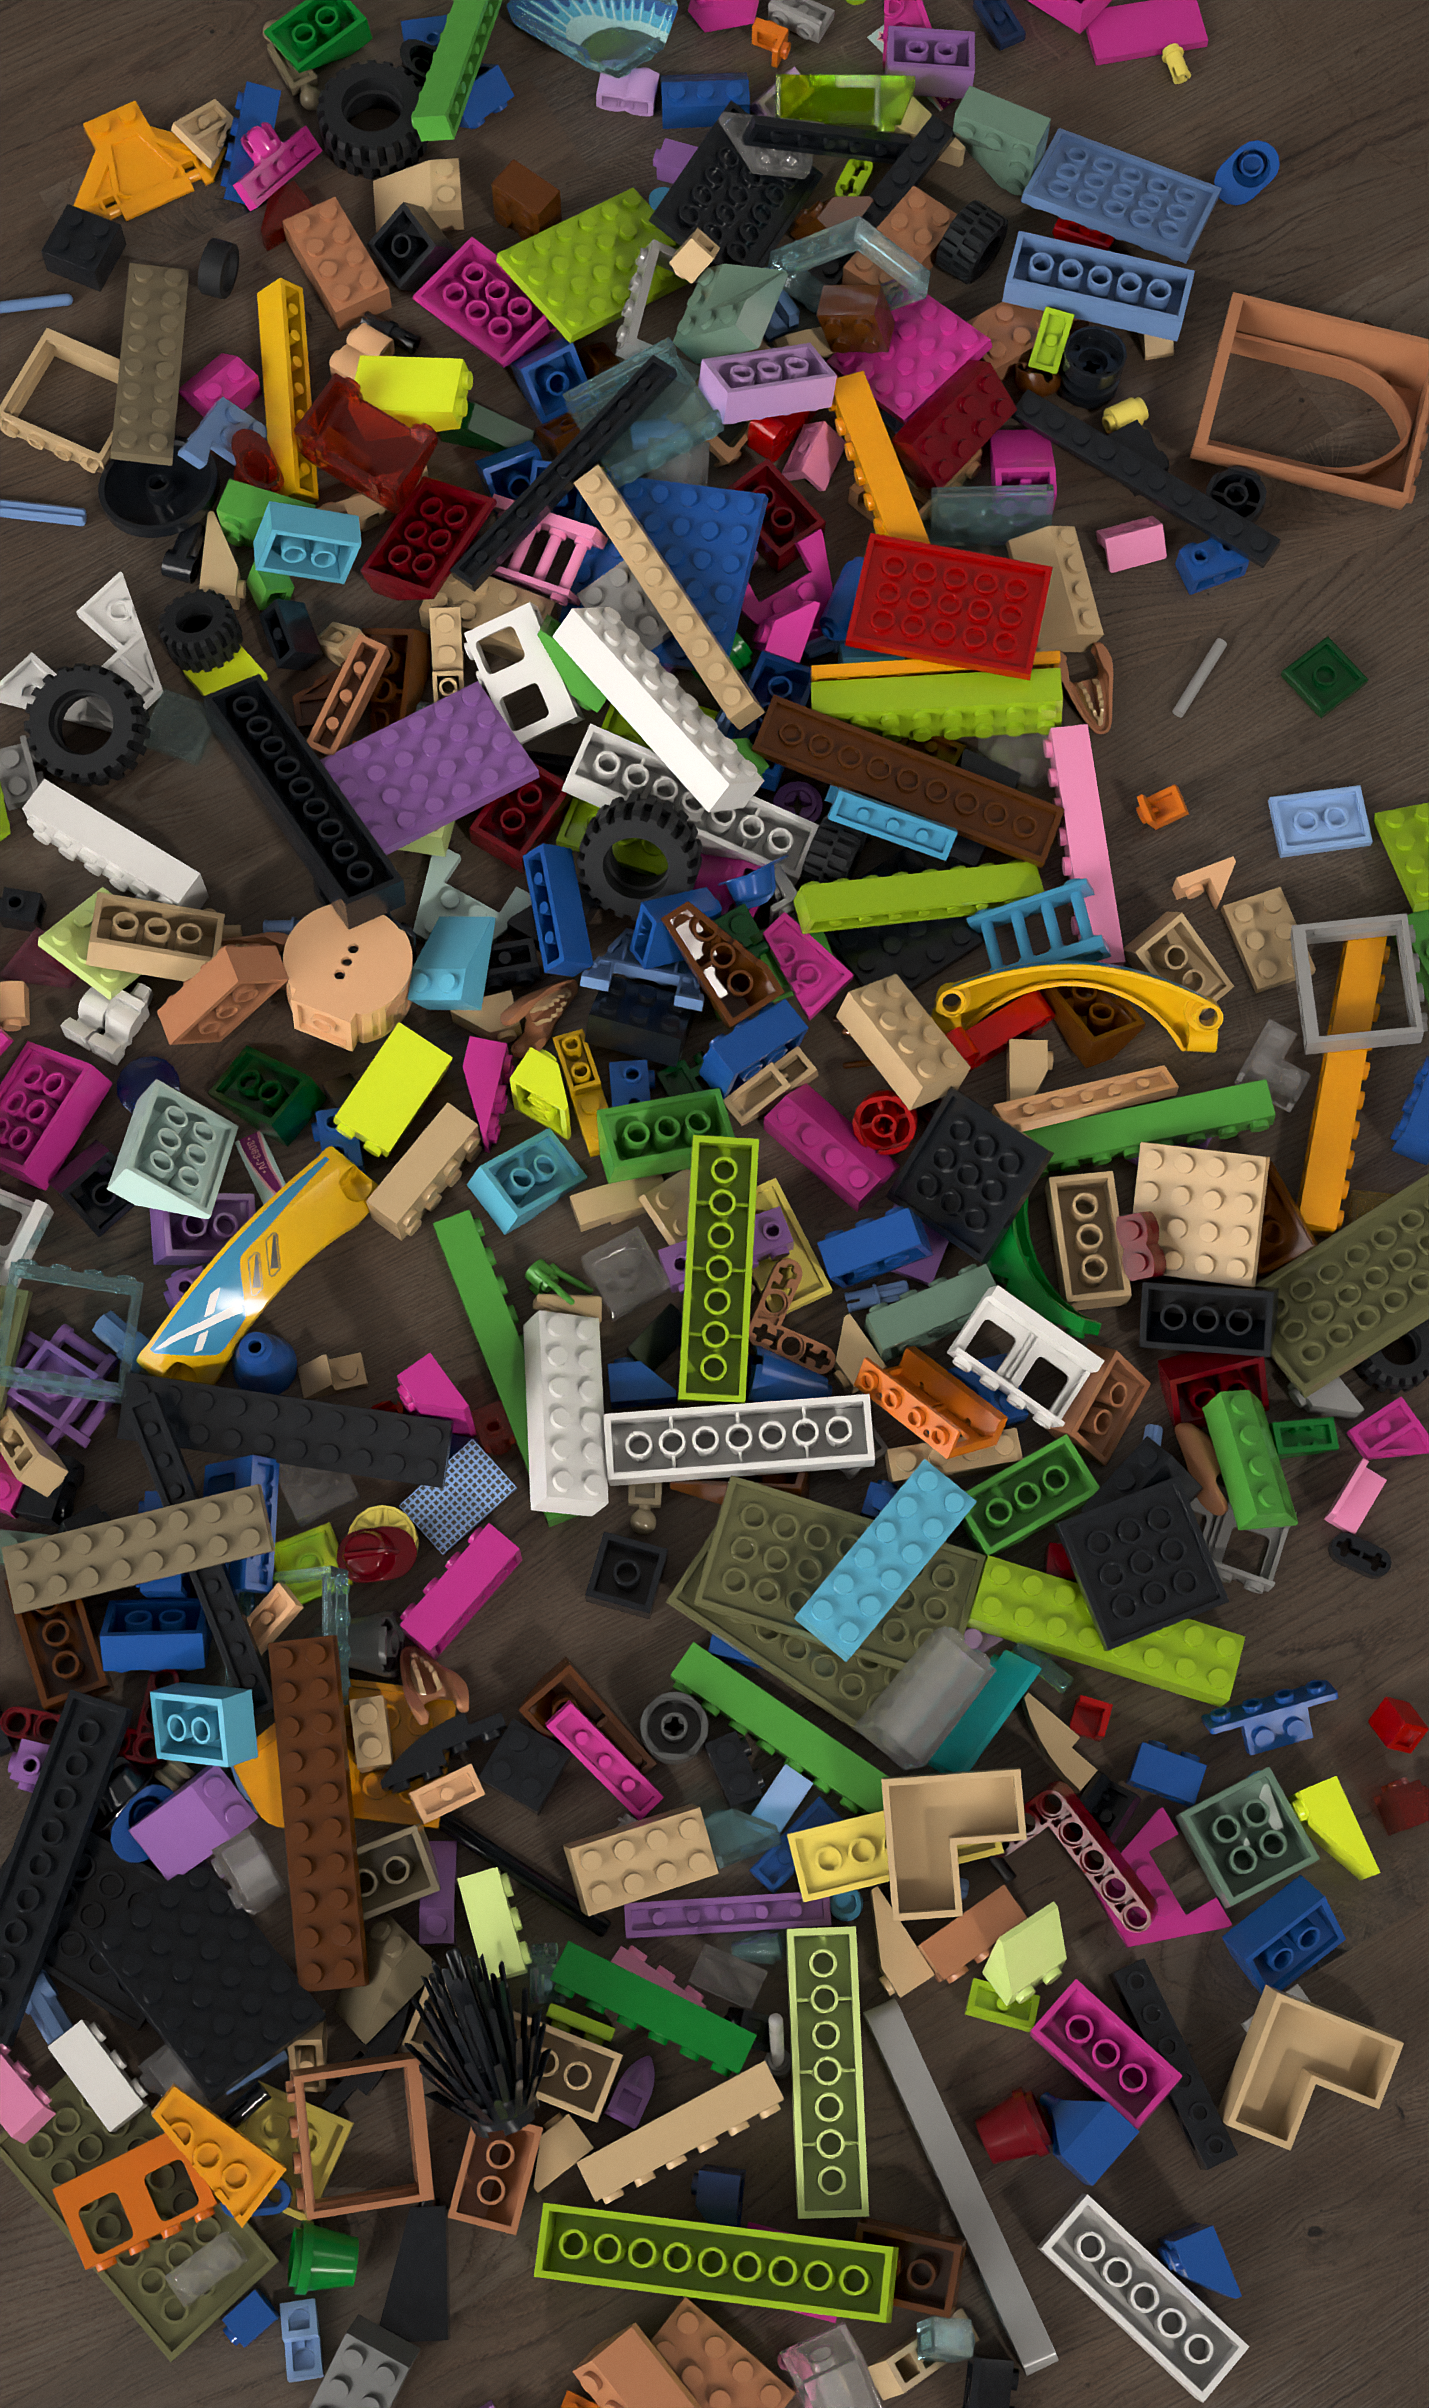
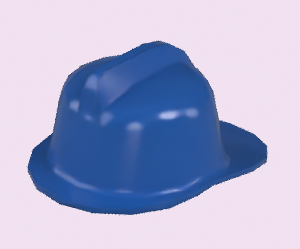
M1260 140L1249 141L1239 147L1216 172L1214 185L1222 188L1219 198L1231 205L1245 204L1253 199L1278 173L1280 162L1275 148L1269 143Z
M789 855L774 860L748 875L717 885H726L736 907L742 903H745L748 909L763 905L769 901L776 889L774 865L786 859Z
M163 1785L146 1786L130 1800L117 1816L111 1828L110 1840L113 1850L121 1859L134 1863H140L149 1859L128 1829L174 1792Z

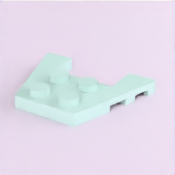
M447 849L446 857L432 855L413 928L416 938L426 943L439 916L494 917L496 921L492 944H495L498 941L497 939L508 931V920L532 905L530 893L516 886L502 910L497 912L446 884L461 861L459 854Z

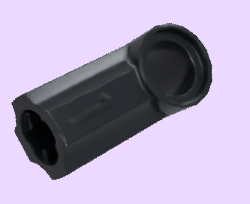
M196 523L179 533L173 549H168L163 558L161 574L163 576L189 584L195 582L200 568V556L204 549L206 532L204 526Z

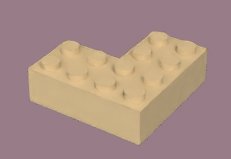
M1017 1767L881 1778L893 1921L963 1916L957 1845L1027 1840L1021 1769Z
M1265 1985L1217 2111L1222 2122L1227 2126L1291 2151L1316 2084L1379 2109L1404 2043L1391 2034Z

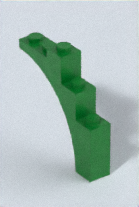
M1027 1197L989 1262L986 1264L989 1271L994 1273L993 1279L1007 1284L1005 1291L1056 1327L1058 1324L1065 1326L1066 1334L1084 1339L1085 1333L1098 1336L1102 1323L1081 1314L1067 1303L1049 1283L1037 1261L1030 1238Z

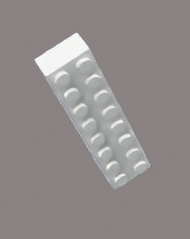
M610 607L572 608L552 637L707 812L744 808L765 781L757 773L756 766L739 753L737 745L722 734L717 728L718 725L715 720L704 714L698 707L697 700L687 694L678 685V679L661 666L659 658L643 646L639 636L631 629H628L620 620L621 617L617 611Z
M591 723L562 788L563 792L599 808L605 804L610 806L612 800L620 796L626 801L630 794H640V798L647 799L648 794L658 796L657 801L662 803L668 800L675 804L674 810L677 812L683 810L689 816L687 820L688 825L691 823L695 824L698 830L696 839H700L702 842L701 853L745 860L761 867L785 855H789L786 859L775 864L774 868L776 869L781 866L793 886H795L801 875L807 852L819 827L814 822L755 796H752L744 808L707 812L654 751Z
M870 1394L603 1414L607 1480L610 1486L731 1477V1475L739 1477L872 1467L875 1465Z

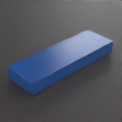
M819 1796L752 1866L749 1872L772 1894H775L796 1872L787 1834L844 1819Z

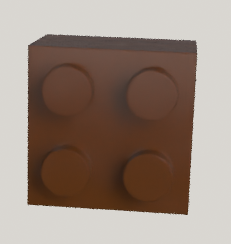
M515 159L491 183L495 219L503 227H509L517 232L522 240H526L562 222L560 190Z
M823 285L816 315L831 352L842 354L848 352H866L871 354L889 352L895 321L882 286Z

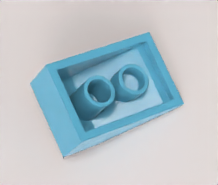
M439 916L412 968L407 999L428 1010L481 1011L496 918Z
M548 1128L479 1166L467 1183V1186L503 1234L506 1235L530 1221L584 1182L588 1177L553 1131Z

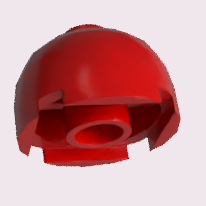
M881 1089L868 1094L856 1108L852 1124L854 1134L862 1146L865 1148L869 1146L873 1150H877V1154L890 1155L906 1149L915 1136L918 1118L916 1108L909 1110L894 1090Z

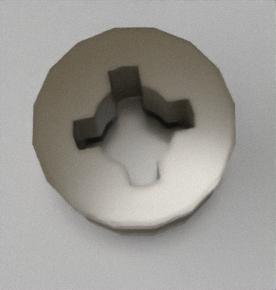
M166 1760L167 1764L164 1768L157 1770L153 1776L175 1792L187 1780L194 1777L196 1773L181 1761Z

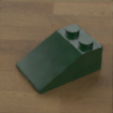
M247 1045L208 1091V1095L264 1135L287 1147L316 1113L315 1111H318L327 1099L311 1076Z

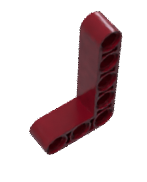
M174 1669L151 1672L137 1730L127 1728L125 1745L119 1751L118 1756H123L131 1763L144 1766H158L165 1761L164 1759H157L156 1755L151 1758H145L143 1756V1747L146 1743L155 1741L154 1727L151 1723L150 1691L159 1689V1681L165 1675H172L174 1677V1684L184 1682L182 1676ZM11 1707L2 1714L0 1726L6 1735L15 1740L21 1741L23 1738L50 1745L52 1738H45L44 1729L51 1722H59L61 1715L24 1707ZM24 1715L26 1718L25 1727L19 1732H13L11 1728L12 1721L17 1716Z
M1054 1781L1024 1801V1813L1033 1816L1036 1825H1029L1025 1822L1027 1840L1009 1841L1010 1844L1002 1843L1004 1853L993 1856L1005 1857L1049 1826L1121 1923L1134 1933L1146 1931L1158 1912L1156 1900L1074 1791L1066 1783ZM1048 1794L1058 1796L1062 1806L1056 1807L1052 1805L1048 1799ZM1069 1822L1079 1824L1083 1834H1075L1071 1831ZM1096 1850L1100 1852L1104 1857V1862L1095 1861L1091 1857L1090 1851ZM1117 1878L1121 1880L1126 1890L1116 1889L1112 1885L1111 1879ZM1132 1907L1142 1908L1146 1912L1147 1918L1137 1917Z

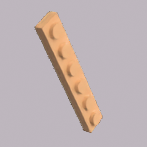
M1165 1065L994 1104L992 1113L1023 1132L1176 1096L1179 1086Z

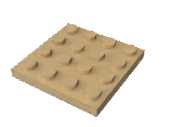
M1149 1142L1140 1143L1133 1214L1151 1211L1156 1217L1159 1225L1158 1244L1161 1246L1166 1259L1164 1276L1255 1287L1270 1157Z

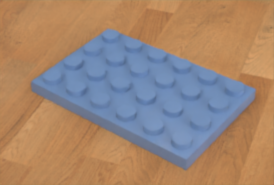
M1059 128L1026 186L1021 202L1030 205L1034 209L1049 212L1061 219L1073 221L1086 226L1088 229L1100 231L1113 236L1117 240H1124L1140 246L1144 250L1153 251L1167 256L1171 260L1186 264L1219 198L1222 188Z

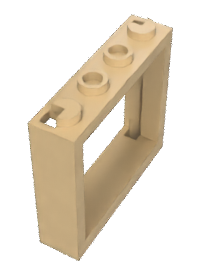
M46 328L0 405V429L9 437H20L26 440L36 449L42 450L45 448L52 451L61 460L77 462L91 473H96V471L102 473L111 460L113 431L100 453H96L18 418L54 356L118 384L120 359Z

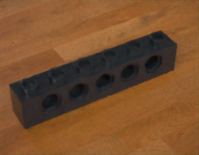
M1145 1958L1108 1974L1135 2033L1183 2076L1166 2098L1200 2170H1209L1238 2156Z

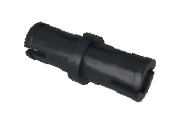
M369 311L364 314L367 319L362 317L360 325L366 323L392 338L394 345L408 351L410 354L416 352V349L413 347H419L421 342L420 336L400 328L398 323L393 320L388 322Z

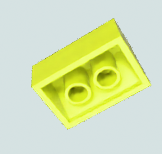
M530 1047L510 1077L514 1109L569 1140L571 1137L569 1107L559 1064L556 1062L557 1059L546 1050L540 1049V1051H537Z

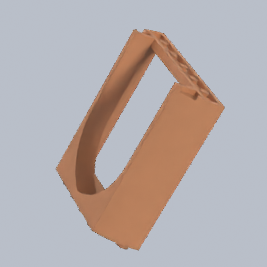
M1233 292L1219 339L1217 354L1190 458L1227 468L1232 466L1247 467L1257 472L1260 476L1402 510L1406 503L1411 504L1416 491L1414 481L1415 477H1418L1422 465L1420 455L1421 451H1424L1428 439L1426 429L1427 425H1429V339ZM1230 353L1332 377L1358 387L1373 397L1385 409L1397 429L1400 443L1388 454L1372 462L1353 467L1333 468L1312 465L1210 440L1209 435Z

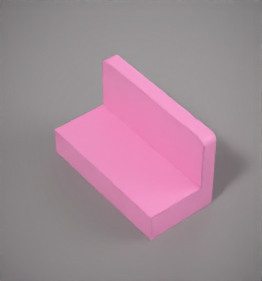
M825 421L804 424L782 474L789 481L806 478L818 491H825L844 450L845 440Z
M1154 516L1096 531L1097 543L1105 549L1107 567L1111 573L1159 561L1167 557L1163 524Z
M1365 1458L1356 1464L1324 1518L1325 1521L1343 1532L1353 1535L1357 1532L1387 1481L1366 1467L1369 1461Z

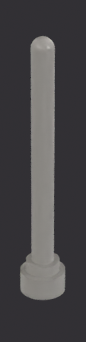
M773 2013L768 2020L771 2053L766 2054L764 2061L774 2079H783L791 2072V2056L784 2049L783 2018L780 2014Z

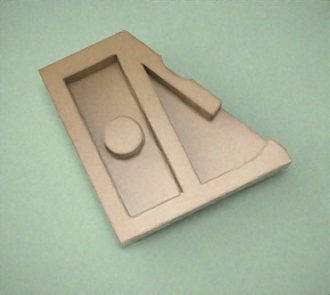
M213 99L173 122L171 131L211 169L214 167L230 134L233 116L216 99Z
M689 1169L681 1170L638 1198L669 1246L687 1240L690 1187Z

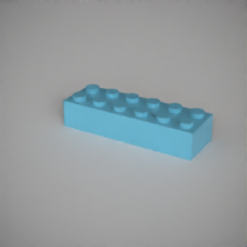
M924 1459L801 1608L794 1619L847 1662L977 1501Z

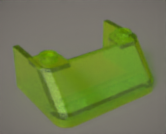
M776 74L775 118L818 124L877 126V131H895V125H901L915 90L916 76Z

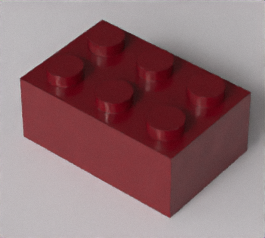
M768 458L726 488L765 494L769 498L756 550L777 573L801 557L794 543L821 529L823 536H825L826 521Z
M536 764L535 766L539 770V778L486 804L469 828L472 844L522 874L525 872L523 855L542 843L545 844L568 811L574 797L562 791L565 781Z

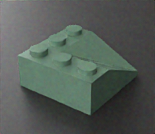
M969 85L955 112L953 132L956 138L965 146L966 151L1001 188L1006 189L1013 195L1022 196L1045 154L1051 118Z
M720 264L705 268L697 278V285L687 302L688 306L685 314L677 326L678 331L673 343L695 364H700L702 359L739 354L758 349L789 274L785 270L732 264Z
M1270 1767L1259 1771L1174 1817L1224 1909L1241 1902L1320 1859Z

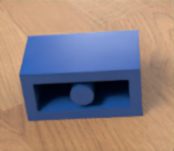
M1148 1740V1744L1145 1742L1139 1744L1125 1784L1187 1807L1194 1805L1207 1765L1199 1763L1200 1758L1191 1753L1181 1751L1180 1755L1169 1752L1167 1751V1745L1155 1740Z

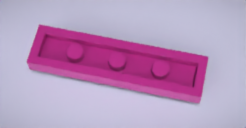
M570 1700L545 1723L546 1727L638 1820L645 1817L664 1798L663 1794Z

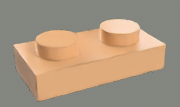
M280 1582L276 1584L247 1617L261 1656L268 1649V1643H273L304 1608L289 1587Z
M469 1764L410 1792L408 1795L422 1825L484 1796L485 1792L472 1764Z

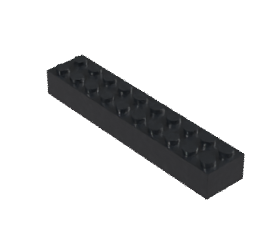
M257 674L203 696L207 722L346 927L350 930L406 905L403 878L261 675Z

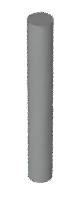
M1216 639L1172 712L1177 717L1182 718L1226 648L1227 643L1223 639Z

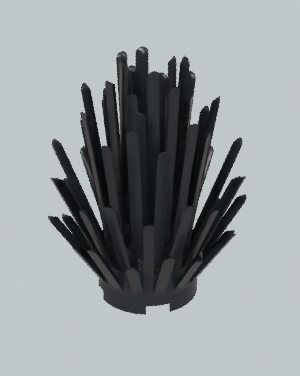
M453 1948L446 1952L450 1968H443L440 1971L438 1964L432 1960L434 1973H430L428 1978L421 1976L444 2027L427 2000L424 2001V2007L427 2010L425 2012L418 1999L411 1997L413 2005L446 2062L428 2041L424 2040L423 2046L443 2069L448 2078L446 2079L412 2044L404 2043V2045L422 2063L419 2065L420 2073L452 2100L438 2091L424 2094L425 2096L468 2120L474 2134L479 2137L489 2138L488 2132L501 2130L507 2136L531 2123L535 2119L533 2111L536 2107H540L536 2094L552 2050L550 2048L542 2052L539 2062L546 2030L545 2023L540 2026L543 2006L532 2015L530 2038H528V1988L524 1986L521 2000L520 2038L517 2039L510 1987L507 1984L503 1961L501 1960L498 1966L501 1982L498 1984L497 1976L491 1973L490 1984L483 1953L479 1958L480 1968L475 1958L467 1954L463 1960L460 1950Z

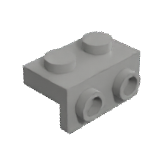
M770 0L768 3V20L788 28L803 39H810L818 44L834 19L835 10L813 0Z

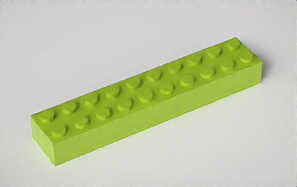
M543 2203L534 2277L891 2323L899 2248Z

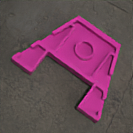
M821 529L794 543L809 570L807 574L761 601H758L748 583L741 613L747 616L756 626L758 624L763 625L764 619L801 601H816L820 603L807 642L823 635L819 621L832 594L833 586Z
M1163 1807L1152 1815L1149 1821L1120 1853L1158 1904L1157 1915L1148 1929L1141 1933L1129 1931L1121 1923L1093 1885L1091 1887L1126 1948L1224 1929L1232 1925L1217 1898L1185 1914L1155 1864L1149 1851L1179 1834ZM1117 1878L1111 1879V1883L1116 1889L1126 1890L1121 1880ZM1132 1907L1137 1917L1147 1918V1914L1142 1908Z

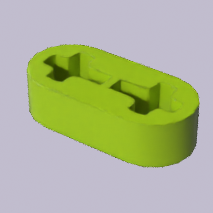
M849 159L836 183L834 197H843V193H846L850 186L853 187V193H850L848 196H863L872 178L873 163L871 161ZM860 167L865 168L860 171L858 177L855 176V170H858Z

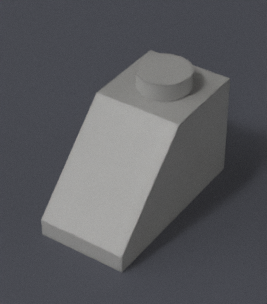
M1337 1377L1306 1398L1301 1395L1292 1382L1287 1386L1290 1390L1289 1396L1299 1408L1303 1407L1307 1413L1354 1420L1364 1411L1363 1406L1340 1377Z

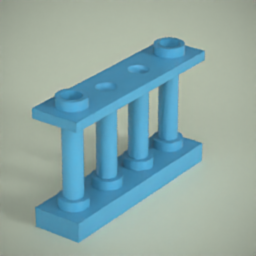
M830 785L825 797V801L832 803L828 813L829 820L944 861L947 860L958 833L956 828L841 787L837 788Z
M1086 878L1071 879L1065 882L1063 886L994 909H982L977 911L974 916L968 917L967 922L972 930H975L977 934L983 933L991 965L989 971L1035 962L1065 960L1096 962L1111 957L1109 946L1103 936L1093 935L1084 898L1095 895ZM1072 902L1081 939L1077 943L1066 946L1063 945L1054 908ZM1042 912L1051 949H1049V952L1036 956L1033 955L1024 918ZM1012 922L1021 958L1019 962L1004 965L994 928Z

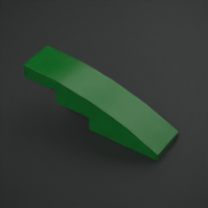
M1334 1417L1272 1422L1269 1424L1279 1460L1339 1449Z

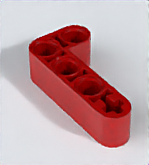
M819 409L817 411L792 413L786 416L767 417L762 420H751L748 427L747 446L765 459L768 458L772 463L776 462L799 435L803 425L808 424Z
M1037 990L1026 993L966 1031L960 1026L951 1030L945 1036L971 1067L970 1072L1005 1051L1009 1039L1026 1038L1054 1019L1056 1014L1040 991Z

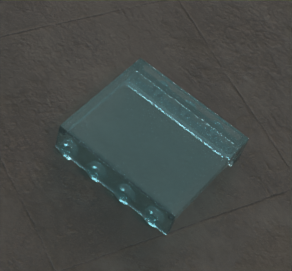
M669 337L563 394L568 412L581 431L652 355H655L676 369L678 376L599 459L617 488L627 483H632L643 474L661 467L667 461L680 454L687 453L691 448L706 440L713 439L724 431L719 410L714 411L678 358L675 345Z

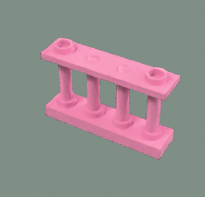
M494 494L492 498L497 501L494 507L498 512L497 517L499 518L515 500ZM550 512L515 549L508 567L499 566L490 576L548 595L550 600L556 601L557 604L567 606L568 602L579 606L581 601L570 591L587 550H591L592 546L603 550L608 538L596 527ZM542 529L548 531L550 538L533 577L519 573L536 532L539 533ZM569 538L575 540L576 546L559 585L545 582L561 541Z

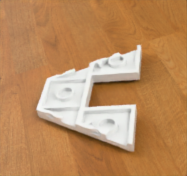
M120 571L76 612L83 622L117 651L102 667L115 672L129 681L135 687L134 690L141 694L145 701L143 707L147 710L164 692L123 573ZM31 652L0 681V703L26 709L27 703L33 705L36 698L31 695L35 687L41 689L45 685L42 679L48 674L53 676L57 674ZM91 696L78 700L68 709L64 720L108 732L113 730L111 708L105 701L97 697Z

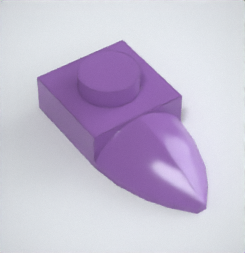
M650 2056L637 2060L625 2071L618 2081L604 2114L633 2129L638 2126L654 2087L655 2072Z

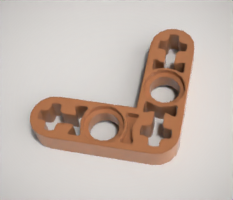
M779 1260L772 1267L750 1318L749 1343L762 1346L818 1374L827 1373L832 1370L836 1361L832 1349L781 1326L803 1273L801 1266L795 1260ZM790 1264L792 1266L791 1272L795 1274L794 1279H787L783 1288L790 1289L787 1295L780 1289L771 1288L773 1282L780 1285L783 1275L778 1273L780 1267L786 1268ZM770 1294H778L782 1298L783 1305L778 1312L772 1313L765 1307V1300ZM764 1324L766 1325L765 1331L774 1336L777 1334V1329L782 1331L776 1339L775 1350L769 1347L773 1343L771 1340L762 1338L760 1342L756 1341L757 1335L752 1333L754 1327L760 1328ZM787 1337H794L799 1342L798 1352L791 1356L786 1355L782 1350V1342ZM806 1343L811 1344L807 1351L814 1354H820L822 1350L825 1351L824 1357L828 1359V1363L826 1365L821 1364L819 1368H816V1361L809 1357L804 1358V1363L800 1362L799 1359L806 1350Z

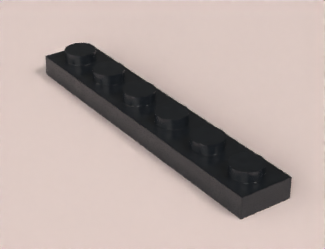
M757 115L752 116L742 135L744 146L894 164L912 142L910 135Z

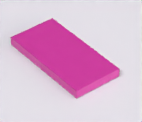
M1148 0L1107 7L1085 28L1096 66L1162 55L1163 49L1174 43H1177L1179 47L1186 51L1207 47L1209 41L1197 0Z

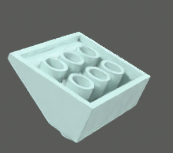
M156 1079L137 1100L107 1190L134 1205L209 1219L212 1215L239 1126Z

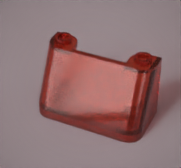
M335 373L294 428L299 450L313 465L390 512L400 514L438 444L437 433L426 423H421V425L415 423L411 428L363 400V395L360 392L361 387L354 379L350 377L343 378Z

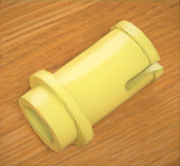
M1177 43L1170 44L1163 49L1162 60L1164 63H1167L1174 84H1181L1191 77V73L1183 58V48L1179 47Z

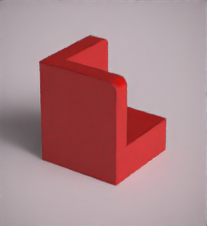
M1080 1695L1075 1700L1068 1727L1078 1736L1100 1742L1105 1737L1113 1704Z
M1387 1696L1368 1720L1372 1729L1387 1748L1409 1754L1412 1753L1429 1730L1428 1726L1409 1702Z

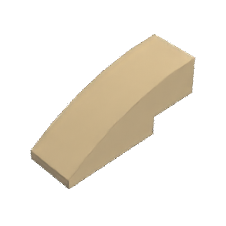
M797 1046L775 1064L772 1062L723 1099L725 1107L742 1127L774 1108L787 1094L806 1083H810L819 1076L818 1071Z
M658 1174L606 1184L569 1196L580 1231L583 1232L609 1222L613 1225L647 1213L638 1198L664 1182L662 1175Z
M1028 1692L1022 1699L1021 1705L1033 1738L1053 1770L1077 1794L1098 1770L1072 1748L1080 1737Z

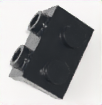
M1099 1770L1085 1785L1083 1794L1080 1797V1801L1113 1844L1117 1841L1142 1800L1136 1793L1111 1781ZM1069 1822L1071 1831L1075 1834H1083L1079 1824Z

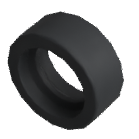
M211 238L204 248L198 271V288L201 294L220 299H226L230 295L239 268L240 257L237 244L216 238Z

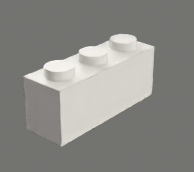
M80 2020L50 2044L48 2049L108 2131L116 2132L149 2105L144 2098L148 2095V2092L136 2077L131 2080L124 2071V2068L128 2065L116 2049L110 2052L103 2041L107 2036L95 2021L90 2024L86 2020Z

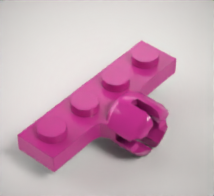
M261 122L260 125L262 127L254 126L246 133V136L244 134L240 139L241 145L251 160L254 161V167L232 186L249 211L261 205L323 151L306 125L298 129L287 140L281 142L271 124Z

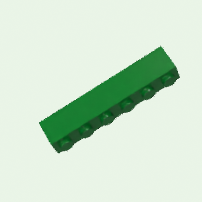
M570 1941L567 1942L550 1977V1981L556 1983L553 1989L556 1992L570 1999L576 1993L587 1999L586 2007L602 2015L608 2009L618 2014L616 2022L634 2031L638 2024L650 2030L648 2038L664 2046L670 2040L681 2046L680 2054L698 2062L701 2056L713 2062L710 2069L728 2078L731 2072L737 2075L740 2073L757 2036Z

